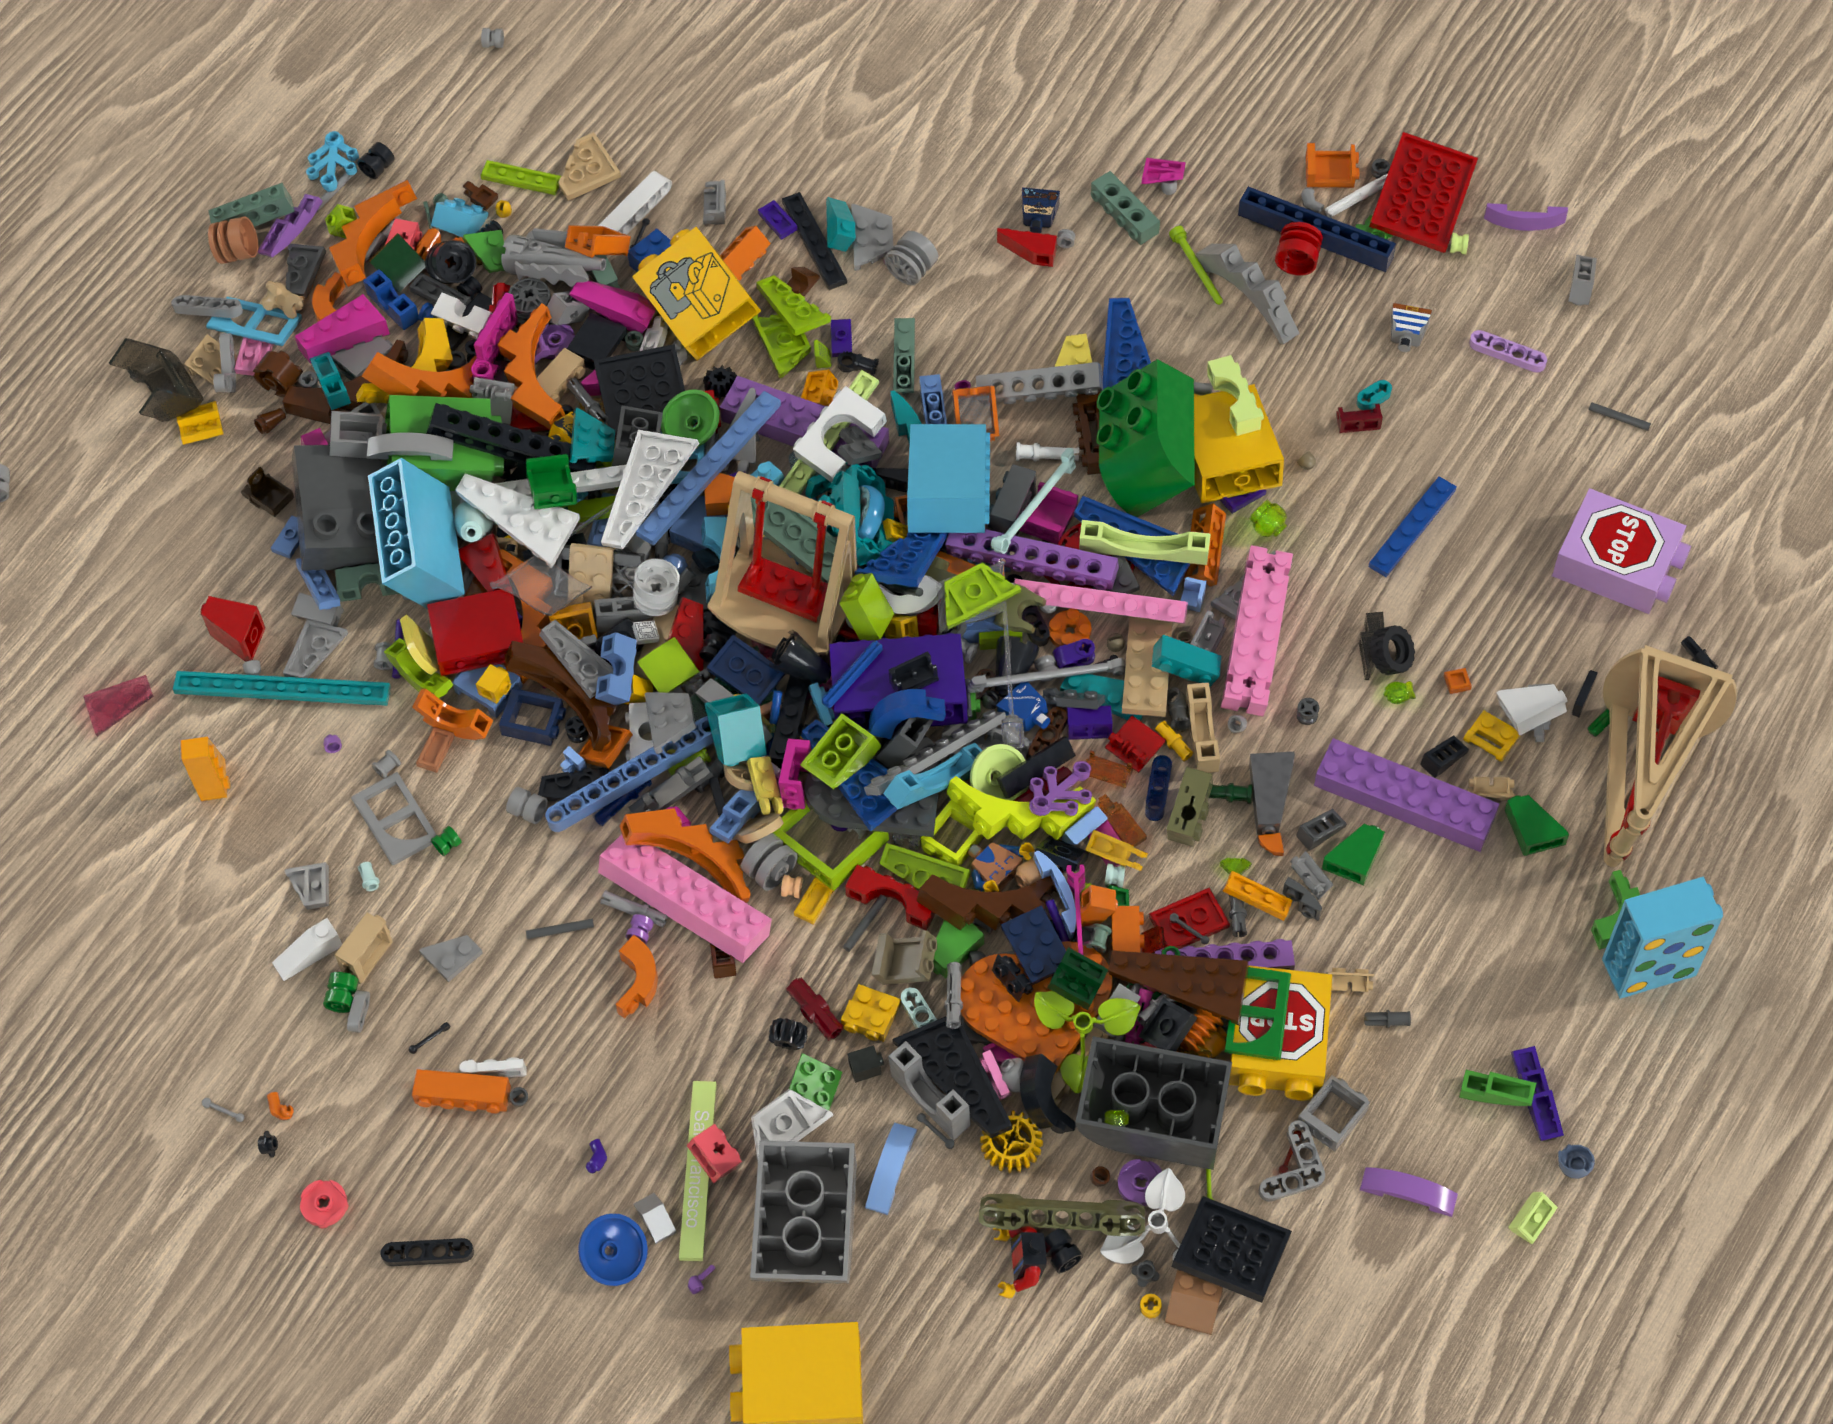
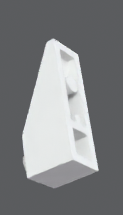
M326 918L307 929L272 963L283 981L339 949L342 943L332 924Z

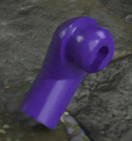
M595 1139L589 1143L593 1156L587 1162L586 1169L592 1174L600 1171L607 1161V1154L600 1139Z

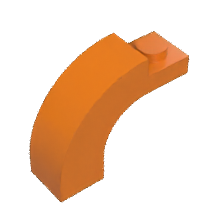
M335 272L326 281L325 286L317 284L314 290L312 305L317 322L336 311L333 305L346 287L340 273Z
M426 688L420 690L412 706L413 709L424 716L423 721L430 726L452 732L456 737L463 739H484L493 722V719L480 709L462 710L452 707Z
M635 935L619 950L621 961L636 973L633 986L616 1003L617 1012L624 1019L629 1013L633 1014L637 1010L639 1003L647 1007L651 1003L658 985V974L654 957L647 945Z

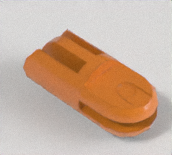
M434 228L427 230L416 246V252L424 260H426L429 249L436 243L441 242L440 232Z

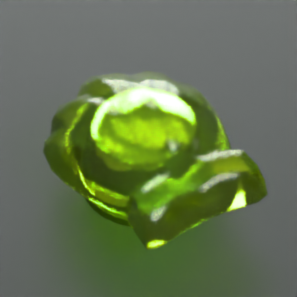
M1411 681L1406 683L1391 682L1385 687L1383 694L1393 704L1416 699Z

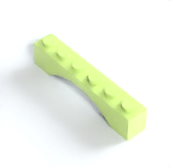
M1082 520L1079 550L1099 554L1207 565L1211 534L1189 531L1171 536H1145L1119 530L1104 522Z

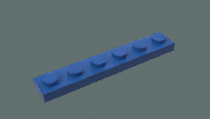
M1439 476L1372 558L1368 567L1387 577L1455 493L1457 486Z

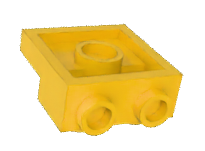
M858 984L852 1000H849L843 1013L841 1024L850 1033L855 1034L858 1032L872 1041L880 1040L884 1042L901 1004V999Z

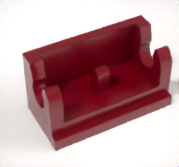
M1379 403L1375 404V408L1371 410L1343 412V408L1338 407V411H1336L1339 433L1381 429L1383 416Z

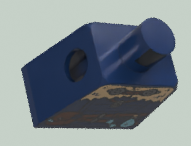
M1022 187L1023 224L1030 226V231L1033 233H1041L1042 227H1052L1060 205V191Z

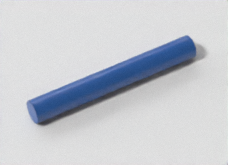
M777 690L773 693L768 731L773 738L782 699V692ZM773 738L765 746L766 754L768 756L770 753Z

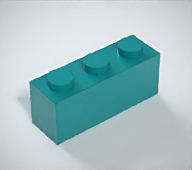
M1162 635L1153 646L1152 667L1196 683H1209V687H1211L1220 677L1222 656Z

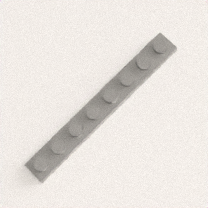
M987 711L981 719L972 720L967 723V727L964 729H957L951 733L952 736L936 741L935 746L919 751L920 755L905 759L903 765L888 769L886 775L871 779V783L864 787L866 795H882L896 775L907 770L917 774L1008 720L1005 712Z

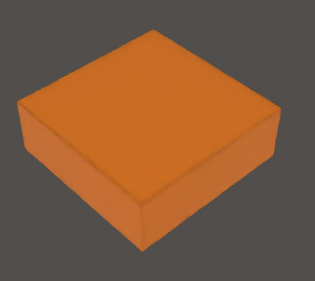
M1466 668L1444 672V678L1450 694L1471 690L1472 685Z

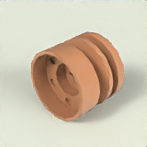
M246 216L230 219L229 222L225 220L211 223L209 226L208 241L211 252L218 263L225 264L237 261V259L253 258L258 254L257 233L253 223Z

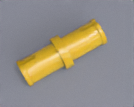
M1165 720L1156 726L1155 731L1166 740L1167 747L1169 749L1172 748L1183 762L1192 757L1194 754L1193 750L1185 744L1182 736L1179 733L1176 734Z

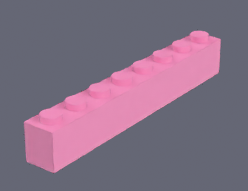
M1015 579L1014 582L1045 598V605L1182 624H1185L1188 606L1186 601Z

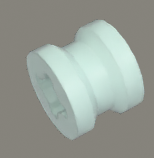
M1108 863L1105 886L1113 884L1123 888L1126 866L1114 867L1113 864Z

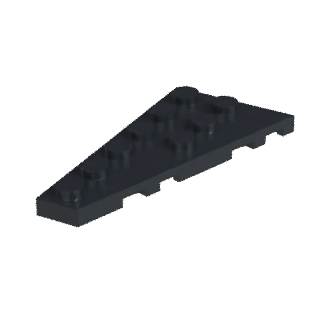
M947 1016L892 1039L893 1044L897 1047L906 1041L922 1057V1066L925 1073L946 1095L953 1089L969 1105L970 1118L990 1138L1013 1129L962 1024L956 1029L948 1028L946 1026Z

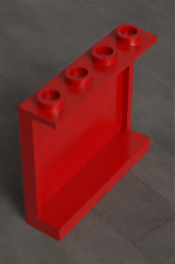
M512 587L427 604L441 676L488 667L490 664L505 663V654L511 642L523 643Z

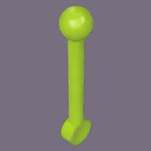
M1206 1169L1207 1198L1214 1200L1211 1189V1169Z

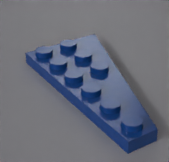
M1109 298L1103 389L1114 386L1127 378L1134 370L1142 369L1151 363L1130 298Z

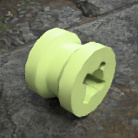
M1452 233L1450 253L1457 251L1466 255L1469 234L1461 236L1457 233Z

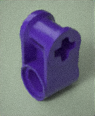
M1081 639L1057 647L1052 654L1059 669L1090 665L1095 660V644L1090 639Z

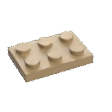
M576 543L570 545L567 606L591 602L592 609H594V600L612 598L614 548Z

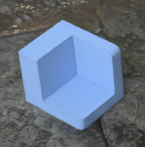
M1190 577L1185 578L1181 601L1188 602V610L1201 611L1207 581Z

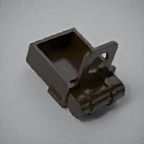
M258 467L248 477V484L241 491V494L249 499L250 503L257 508H262L274 517L294 498L291 489L271 477L269 473L266 475L262 467Z

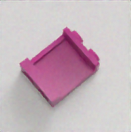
M1039 483L1038 492L1044 486L1045 483ZM1053 487L1019 531L1058 545L1074 516L1079 496L1071 491Z
M788 739L778 782L784 808L792 810L805 809L806 803L802 783L798 781L800 771L808 772L800 764L812 751L810 740Z

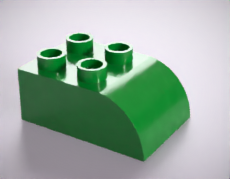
M1156 359L1142 369L1134 370L1127 378L1114 386L1103 389L1097 399L1099 430L1096 441L1099 444V469L1101 476L1115 502L1126 513L1139 517L1194 486V379Z

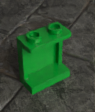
M567 454L526 459V475L534 509L577 504V489L572 481Z

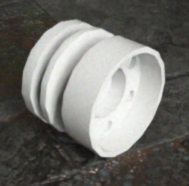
M650 559L641 563L636 569L633 602L642 613L649 616H662L668 614L676 606L680 575L672 563L663 559Z

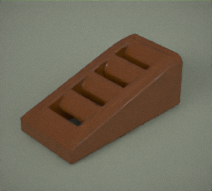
M710 943L714 978L736 976L735 958L724 951L716 952V950L721 949ZM730 957V959L717 960V959H720V958Z

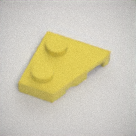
M1087 334L1066 336L1055 367L1092 363Z

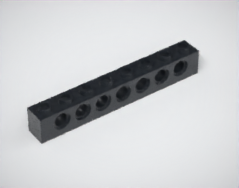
M435 403L426 433L453 440L456 444L525 465L526 459L563 454L568 455L570 473L595 469L596 462H587L586 459H578L576 463H571V444L568 442L551 439L548 436L538 435L529 430L512 427L509 424L499 423L487 417L473 415L467 411H460L444 404Z

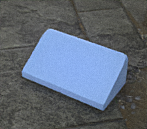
M1098 806L1093 808L1065 831L1061 840L1077 845L1092 833L1093 830L1107 820V816Z

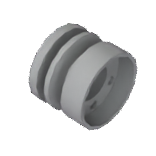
M907 231L898 240L897 245L892 247L891 251L885 255L884 261L889 272L896 279L907 285H916L924 277L926 271L931 269L937 262L938 252L928 238L918 232Z

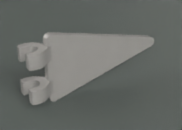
M755 388L749 389L729 428L756 400ZM756 433L733 458V460L740 461L737 471H745L748 474L750 463H756ZM730 462L722 471L728 472Z

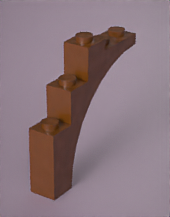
M396 340L386 357L401 364L406 362L408 350L406 349L405 342ZM361 375L343 383L351 403L331 410L322 388L290 386L282 403L286 414L331 425L332 411H340V409L352 411L354 408L365 403L357 402L356 394L362 384L371 382Z
M512 641L505 654L506 671L538 682L563 699L584 723L590 735L593 750L602 752L605 744H608L611 739V731H609L608 725L610 716H613L616 711V705L596 699L595 696L590 699L550 649Z
M932 874L920 887L917 902L959 930H962L966 924L970 925L977 918L996 931L1001 924L1009 921L1010 918L1014 919L1041 905L1045 911V902L1051 899L1053 892L1057 893L1058 891L1051 876L1017 890L981 892L956 886Z

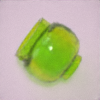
M1268 499L1249 517V520L1253 523L1254 530L1263 537H1270L1272 535L1277 537L1287 527L1285 523L1287 519L1286 511L1279 504L1271 503Z

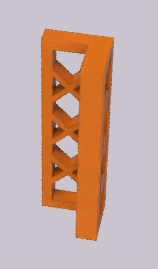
M1214 503L1193 510L1190 531L1200 533L1203 530V533L1211 534L1207 565L1190 563L1184 576V581L1186 577L1207 581L1206 584L1210 587L1217 585L1226 519V513ZM1205 514V517L1199 523L1200 515ZM1199 565L1198 573L1192 575L1195 568Z

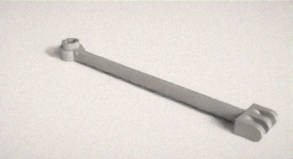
M1116 658L1106 663L987 679L985 675L974 676L967 686V691L969 693L982 692L985 687L1104 671L1111 672L1114 676H1119L1125 673L1126 663L1124 658Z

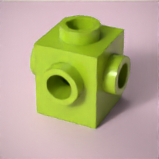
M337 204L325 218L329 234L346 239L342 226L356 220L357 216L354 208Z

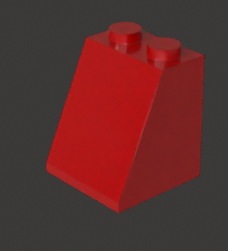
M208 596L206 603H203L200 613L210 636L245 662L253 660L265 631V625L258 607Z

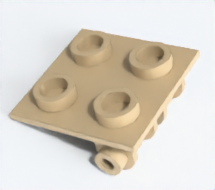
M208 334L184 363L188 367V373L191 376L199 375L214 385V374H222L220 343ZM234 353L235 365H236V361H237L238 355H236V354Z

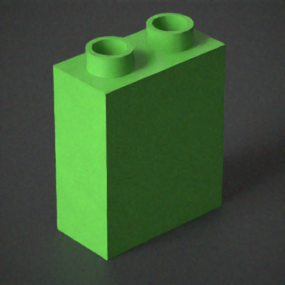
M389 395L385 414V423H387L386 434H426L435 403L448 405L451 408L467 411L470 414L487 417L490 420L502 423L501 416L491 415L490 399ZM456 443L453 446L452 461L431 460L430 456L389 455L387 459V465L400 458L406 460L450 487V491H456L465 473L492 482L493 476L502 477L504 471V458Z

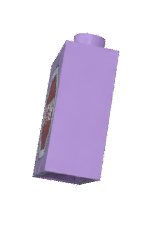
M1589 488L1558 553L1552 576L1649 614L1656 599L1665 603L1668 602L1677 580L1667 575L1670 567L1673 566L1682 570L1688 557L1691 545L1681 542L1686 525Z

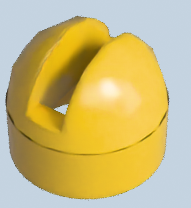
M503 200L497 202L495 207L496 214L501 218L510 216L512 213L510 203Z

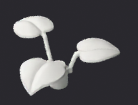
M1170 1168L1156 1175L1146 1189L1145 1200L1147 1206L1155 1211L1151 1212L1148 1217L1149 1225L1145 1226V1232L1139 1237L1138 1235H1107L1100 1249L1104 1257L1120 1264L1136 1262L1144 1254V1247L1140 1241L1145 1238L1150 1230L1156 1234L1166 1232L1178 1248L1181 1244L1170 1231V1228H1168V1220L1164 1209L1169 1212L1178 1210L1185 1201V1191L1181 1182ZM1127 1225L1128 1228L1136 1230L1134 1227ZM1178 1249L1173 1253V1260H1174V1258H1175V1255H1176Z

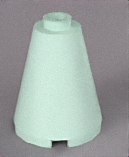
M466 501L458 505L453 511L456 535L465 541H479L489 535L493 528L494 521L486 518L484 513L472 507Z

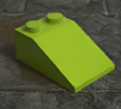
M841 713L800 766L834 790L868 764L881 748V744L874 735Z

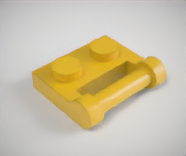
M1483 710L1465 734L1463 741L1475 744L1494 755L1496 760L1502 762L1521 735L1511 725ZM1476 734L1483 736L1484 738L1490 740L1491 742L1495 743L1496 745L1502 748H1497L1496 746L1490 744L1484 739L1478 737Z

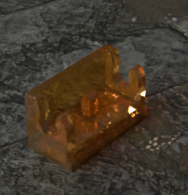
M1090 750L1089 759H1086V762L1091 766L1089 777L1123 788L1127 787L1133 772L1132 763L1128 762L1127 766L1095 756V751Z

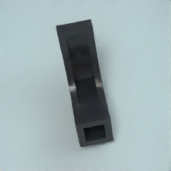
M1043 1054L1028 1056L1025 1059L1020 1075V1094L1029 1118L1039 1129L1051 1127V1130L1058 1134L1075 1131L1076 1121L1058 1108L1052 1096L1051 1085L1058 1066Z

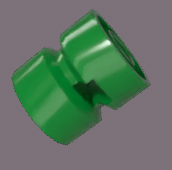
M346 972L331 973L327 984L329 990L325 993L323 1006L337 1013H349L354 998L352 995L357 991L358 978Z

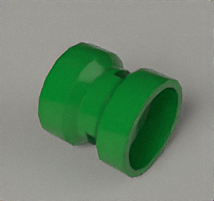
M450 826L443 829L442 834L436 835L431 839L432 844L442 856H446L450 853L451 848L457 847L462 843L458 834Z

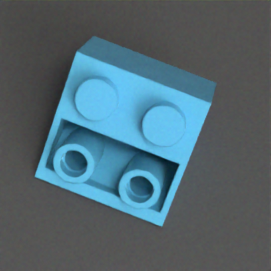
M445 199L444 202L436 203L431 226L463 237L465 234L479 231L489 212L483 211V207L478 205H467L463 199Z

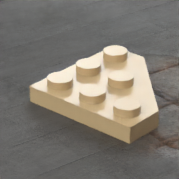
M594 132L576 140L573 153L569 156L563 177L561 176L559 180V188L568 201L621 178L619 169Z

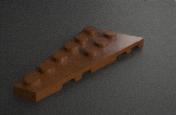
M1125 951L1111 952L1108 968L1109 975L1131 984L1147 987L1149 991L1154 993L1157 991L1166 995L1169 999L1197 1010L1203 1009L1212 1013L1215 1017L1231 1020V1023L1239 1026L1249 968L1248 961Z

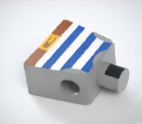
M1393 303L1391 341L1399 343L1398 349L1400 351L1408 352L1411 346H1420L1429 326L1432 310Z

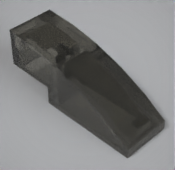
M1383 612L1366 613L1364 621L1365 632H1360L1358 644L1365 681L1371 678L1376 668L1370 655V643L1374 632L1384 628Z

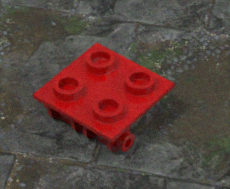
M1131 716L1116 734L1114 732L1110 734L1108 738L1110 741L1105 746V749L1139 773L1166 740L1137 718Z

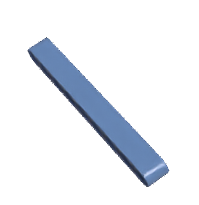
M706 716L696 721V728L690 733L683 735L677 742L672 743L670 741L661 747L663 752L656 755L654 747L549 807L545 813L549 828L554 832H561L712 744L714 742L712 733L704 731L710 727L708 717ZM689 738L695 739L692 743L685 742ZM670 749L676 750L673 754L666 753ZM652 760L657 761L655 765L647 764L649 761ZM630 772H638L636 776H628ZM612 783H619L615 788L609 787ZM593 794H600L596 799L590 798ZM574 805L581 806L578 810H571V807ZM556 816L562 817L559 821H551Z

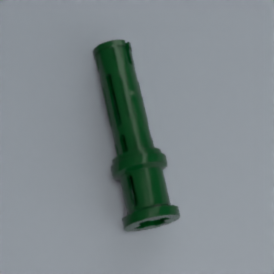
M1230 783L1227 786L1213 785L1209 798L1226 799L1229 803L1244 801L1247 804H1251L1252 784L1248 786L1234 785V783Z

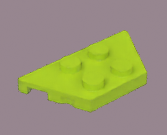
M757 314L752 318L780 379L811 352V346L805 333L795 336L779 315H770V318L758 317Z
M980 563L945 581L944 595L947 629L949 630L1020 593V586L1017 584L1013 585L1005 580L1003 575L992 571L984 563Z

